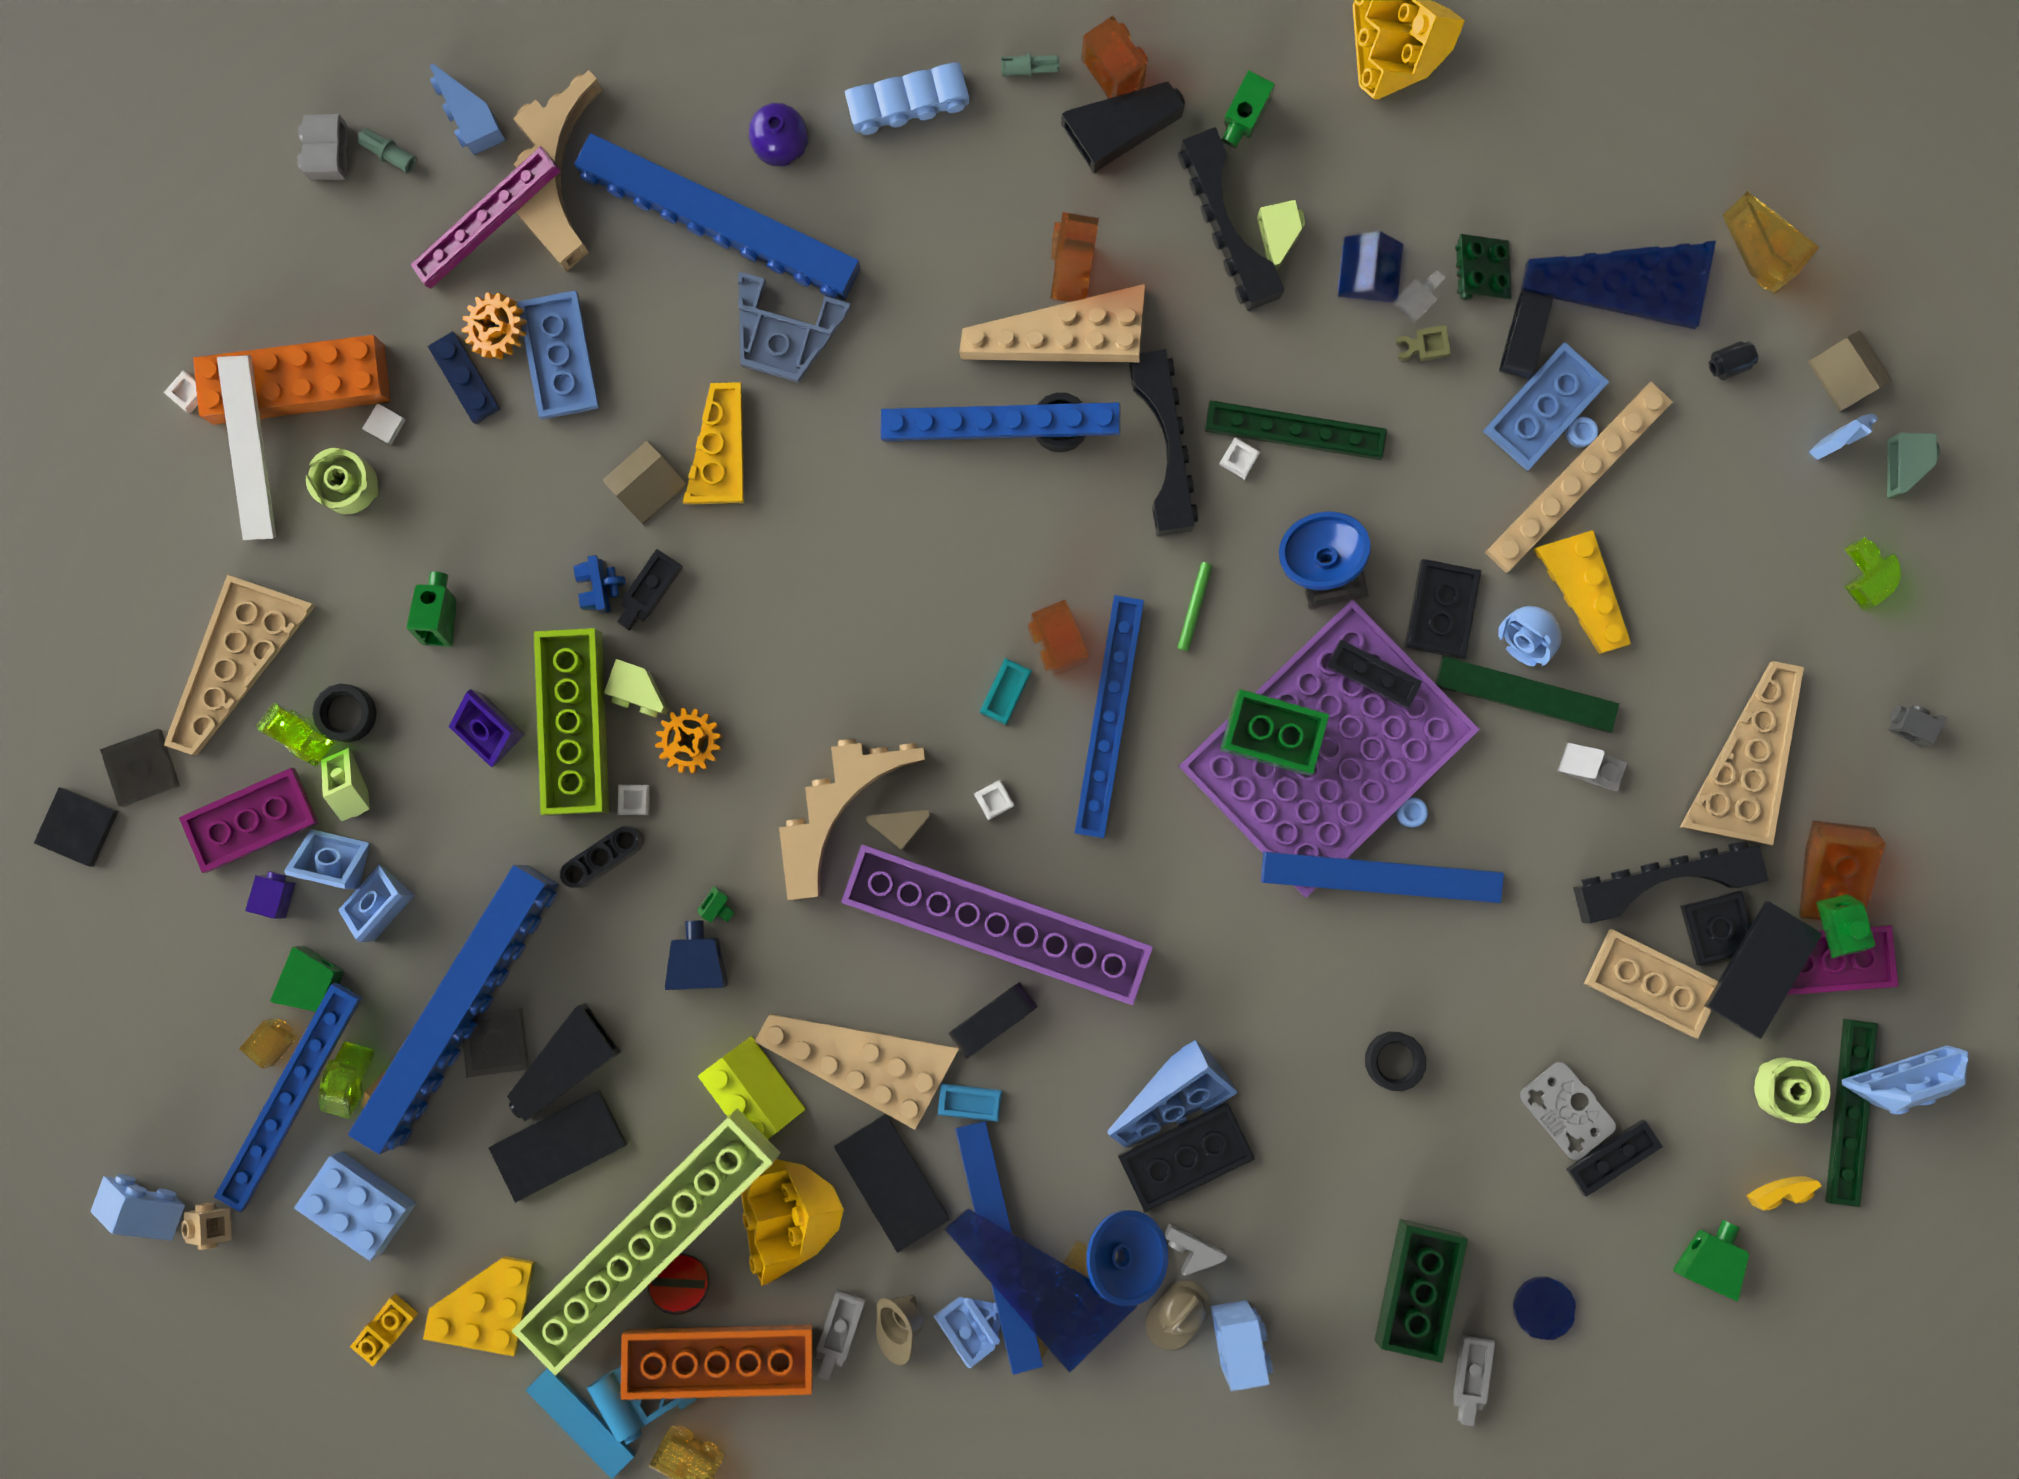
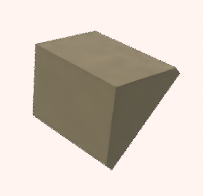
M1860 330L1808 361V364L1839 412L1892 381Z
M648 441L644 442L602 480L642 525L687 486L683 479Z
M929 810L870 815L867 816V822L899 849L905 851L931 819V812Z

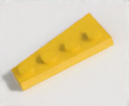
M741 382L710 383L702 417L703 423L695 447L696 452L693 465L690 468L687 491L683 498L684 505L744 503Z
M1593 530L1533 549L1537 557L1541 558L1548 569L1547 573L1552 581L1557 583L1564 594L1563 598L1568 606L1572 607L1579 618L1578 622L1599 654L1631 644Z

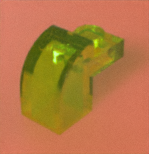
M1866 537L1856 540L1844 548L1846 553L1862 571L1859 576L1845 585L1844 588L1862 611L1877 606L1890 596L1899 584L1901 568L1896 555L1891 554L1882 558L1878 546Z
M275 702L255 726L261 733L282 743L294 756L315 767L318 766L335 744L332 739L321 734L318 728L296 711L288 710Z
M346 1041L343 1042L335 1059L329 1060L323 1073L318 1095L320 1111L347 1119L351 1118L363 1095L361 1080L374 1057L373 1049Z

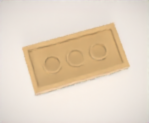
M1609 929L1584 982L1585 985L1695 1039L1699 1038L1711 1013V1010L1704 1005L1718 983L1717 980L1613 929Z

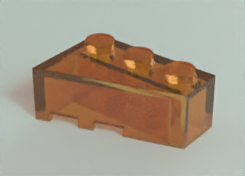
M1062 212L1061 222L1055 221L1051 248V259L1055 260L1050 299L1072 302L1087 298L1099 218Z

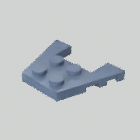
M739 271L738 305L740 314L741 366L799 383L850 312L851 303L824 296L817 323L812 325L758 309L766 281L764 278Z

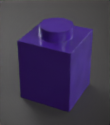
M268 871L267 875H255L245 911L273 919L286 918L296 883L286 881L287 875Z

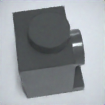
M1898 705L1890 716L1892 723L1888 731L1920 747L1934 745L1947 717L1943 715L1932 717L1929 715V710L1917 705L1906 708Z

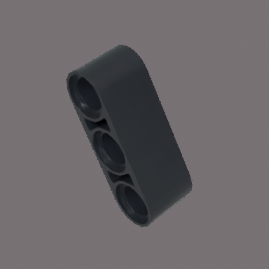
M1525 289L1521 291L1502 355L1500 372L1528 380L1531 378L1543 341L1553 297Z
M634 827L617 828L566 862L560 870L562 883L570 888L588 886L636 854L644 844L642 833ZM626 832H630L634 836V844L628 849L624 848L621 844V838ZM601 849H605L609 855L608 862L603 866L599 865L596 861V854ZM575 866H579L583 871V877L578 883H575L570 877V872Z
M1018 982L948 1034L967 1059L1030 1014L1038 1005L1022 983Z

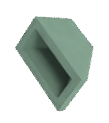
M1899 433L1887 439V498H1894L1907 493L1937 464V459L1940 455L1937 434Z

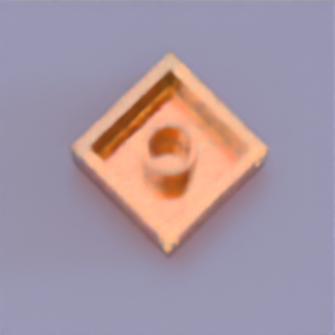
M1113 15L1083 35L1081 61L1108 98L1142 89L1148 64V58L1143 49L1139 46L1135 47L1130 40L1131 35L1125 24L1122 22L1118 23Z
M1066 600L1031 613V620L1027 628L1033 643H1040L1042 651H1039V657L1045 671L1051 670L1053 676H1056L1087 663L1089 655Z

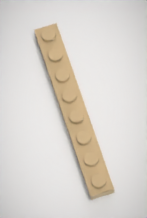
M1653 382L1648 383L1605 427L1598 437L1574 459L1484 553L1505 573L1509 572L1673 401Z

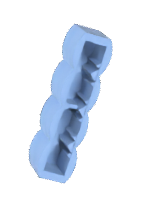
M960 62L912 72L903 77L884 79L874 84L856 86L845 91L854 131L863 135L873 134L882 126L901 127L912 118L929 120L940 111L957 113L969 104V95Z

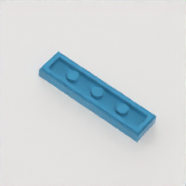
M547 1368L525 1390L611 1479L636 1455L624 1441L619 1443L616 1441L607 1423L559 1374L555 1376Z

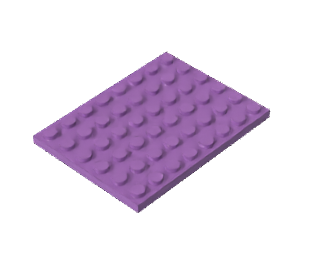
M1352 599L1255 692L1259 695L1329 714L1313 774L1306 776L1220 751L1228 719L1178 767L1262 854L1265 851L1347 859L1480 729ZM1342 639L1421 680L1422 684L1409 709H1404L1327 669L1325 666L1338 641ZM1294 886L1304 898H1307L1317 888Z

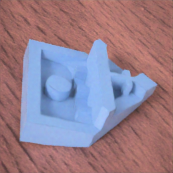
M1867 414L1855 419L1824 437L1809 453L1819 460L1842 448L1846 443L1849 445L1867 436L1873 431L1871 425L1877 421L1878 417L1874 414Z
M958 1297L933 1315L967 1368H972L995 1349V1345H999L1000 1321L996 1304L993 1302Z

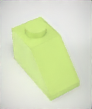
M1295 200L1261 207L1257 215L1266 258L1274 263L1276 270L1281 266L1298 239L1302 227L1305 226L1302 209H1297Z
M347 748L322 759L323 798L339 819L345 821L369 810L368 788L352 751Z

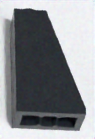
M1167 81L1067 110L1062 113L1061 125L1092 172L1095 173L1181 118L1185 100L1182 93L1177 88L1173 89Z
M586 1003L574 1008L507 1095V1098L510 1100L509 1108L517 1118L522 1117L524 1121L531 1119L621 1053Z

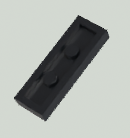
M1342 639L1338 641L1325 666L1327 669L1404 709H1409L1422 684L1421 680Z
M1642 1119L1566 1170L1582 1195L1587 1197L1663 1146L1647 1121Z

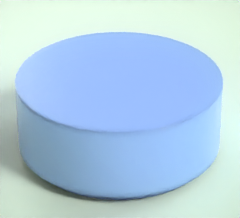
M1589 417L1576 418L1566 429L1568 442L1576 448H1585L1598 437V426Z
M1410 797L1396 810L1397 820L1401 825L1408 828L1422 825L1428 816L1426 804L1416 797Z

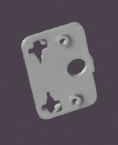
M1556 1062L1520 1092L1522 1103L1572 1160L1583 1158L1616 1129V1123L1596 1100L1597 1097L1563 1062ZM1553 1078L1554 1082L1550 1084L1548 1080ZM1531 1089L1536 1092L1543 1091L1544 1094L1541 1096V1099L1546 1106L1545 1109L1536 1102L1532 1104L1528 1102L1531 1097L1528 1092ZM1576 1093H1584L1588 1098V1104L1582 1110H1576L1571 1105V1098ZM1595 1128L1596 1133L1592 1134L1591 1129ZM1566 1133L1575 1139L1583 1138L1584 1141L1581 1143L1582 1151L1578 1152L1574 1149L1570 1152L1568 1150L1571 1144Z

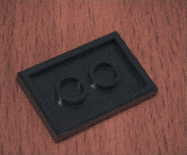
M1427 559L1420 560L1404 648L1465 659L1482 570Z

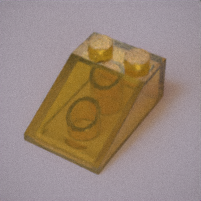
M1748 191L1722 215L1750 275L1756 278L1757 283L1762 288L1771 290L1773 293L1797 276L1819 249V246Z

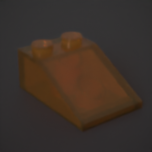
M1813 820L1805 849L1799 909L1800 918L1821 920L1816 901L1846 894L1862 902L1867 910L1886 844L1875 828Z

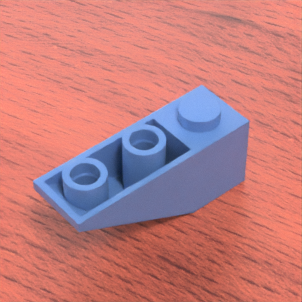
M429 65L434 77L430 78V81L438 96L443 94L446 100L442 107L450 122L455 120L459 129L454 132L462 147L468 146L473 155L506 141L495 115L486 102L436 65Z

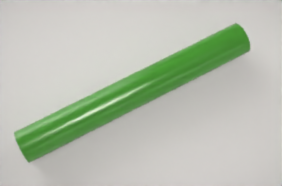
M1201 562L1177 649L1189 652L1212 570V564Z

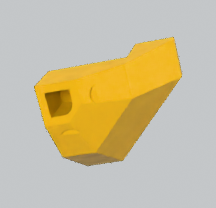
M1354 0L1353 18L1359 87L1373 99H1380L1426 79L1454 50L1465 20L1451 9L1432 0Z
M775 1159L741 1193L744 1210L743 1224L747 1230L750 1250L749 1265L751 1272L757 1274L761 1286L769 1284L817 1255L840 1228L844 1208L833 1185L805 1165Z

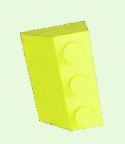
M751 1036L699 1074L698 1078L727 1117L738 1108L769 1139L804 1112L806 1108L759 1044L754 1042L753 1036Z

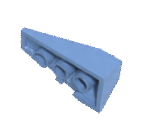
M1194 1040L1168 1059L1107 1132L1110 1137L1126 1148L1158 1134L1161 1126L1176 1121L1177 1125L1187 1121L1185 1116L1202 1109L1203 1113L1215 1109L1237 1094L1238 1091L1212 1054Z

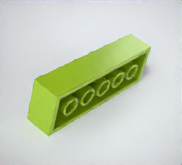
M595 628L534 631L540 813L546 816L609 813L602 632Z

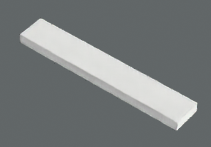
M251 355L217 357L243 540L273 539L276 537L252 357Z

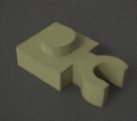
M1447 325L1416 330V339H1412L1409 336L1396 338V345L1405 344L1409 347L1408 351L1398 353L1399 361H1407L1414 354H1419L1420 362L1451 356Z

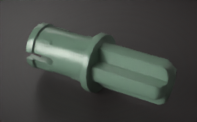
M1029 52L1024 56H1001L1002 77L1012 75H1028V77H1031V73L1058 72L1060 69V60L1057 55L1031 56Z
M368 128L359 133V144L377 154L382 162L388 161L407 174L415 167L417 158L396 146L394 140H386Z

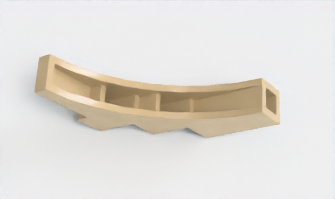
M590 70L585 74L576 76L571 81L570 86L561 94L557 93L552 96L544 108L535 99L531 104L522 106L513 118L520 130L534 145L532 149H526L518 156L514 166L517 168L535 150L542 146L561 170L517 210L516 214L566 272L589 253L576 235L566 213L562 194V164L565 148L574 125L586 107L603 91L597 78Z
M856 739L839 740L838 746L831 747L835 783L831 784L830 779L813 780L812 786L805 787L809 823L805 824L804 818L786 821L787 826L779 827L788 900L821 896L820 872L824 850L833 826L846 806L865 787L881 776L903 766L925 762L924 748H918L917 743L899 745V751L888 752L887 747L869 749L870 754L865 755L864 745L862 743L856 744Z

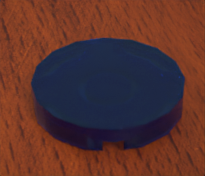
M1547 1276L1534 1277L1525 1281L1516 1291L1513 1300V1315L1518 1325L1531 1337L1555 1340L1565 1335L1573 1326L1576 1301L1571 1291L1560 1281Z

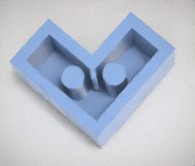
M117 1174L116 1178L103 1177L90 1212L111 1234L173 1240L185 1208V1204L176 1197L177 1194L167 1189H158L157 1192L147 1191V1189L135 1182L136 1179L125 1174Z

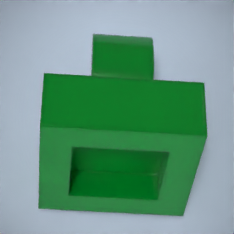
M713 886L697 909L699 915L712 923L716 915L729 922L735 913L731 907L725 904L728 899L727 895L716 886Z

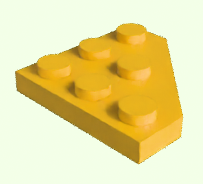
M504 1256L434 1304L428 1311L423 1340L515 1356L517 1354L519 1338L512 1330L524 1319L535 1261Z

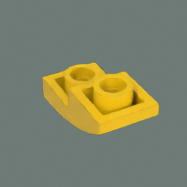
M1807 1176L1790 1177L1763 1185L1747 1194L1746 1197L1754 1207L1764 1211L1766 1209L1772 1210L1783 1202V1197L1794 1203L1806 1202L1815 1195L1814 1191L1822 1185L1819 1181Z
M395 1293L375 1318L366 1325L350 1348L372 1367L375 1366L419 1313Z

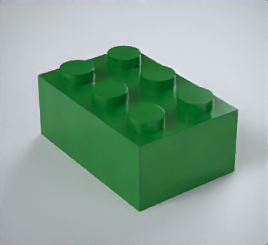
M1239 689L1235 693L1220 751L1306 776L1311 775L1315 769L1329 714Z

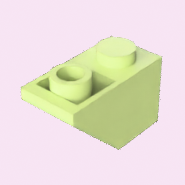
M616 659L604 694L612 697L611 703L628 708L629 703L641 706L640 713L655 718L658 713L667 715V705L651 672L645 668Z

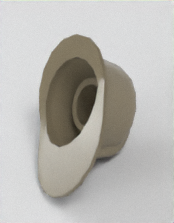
M1183 1280L1174 1283L1166 1290L1151 1308L1146 1318V1331L1148 1337L1155 1345L1162 1349L1174 1350L1183 1347L1192 1339L1210 1314L1211 1302L1205 1289L1194 1281Z
M908 1295L906 1297H896L892 1300L881 1298L877 1302L876 1336L879 1347L885 1357L892 1363L897 1365L906 1364L911 1358L913 1338L923 1325L921 1313L917 1308L916 1297Z

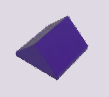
M472 689L466 692L449 725V728L491 768L525 735L483 693Z

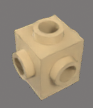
M215 1202L197 1204L195 1205L196 1210L184 1212L181 1233L185 1243L197 1245L198 1250L218 1247L217 1243L232 1240L230 1209L216 1207Z

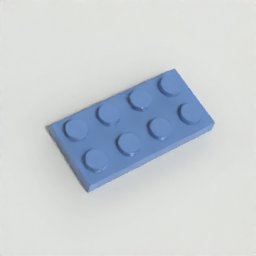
M574 290L518 301V307L524 310L520 318L527 320V323L522 325V330L526 332L524 341L538 417L544 420L600 409L578 292Z
M1564 342L1488 424L1483 432L1528 471L1609 381Z

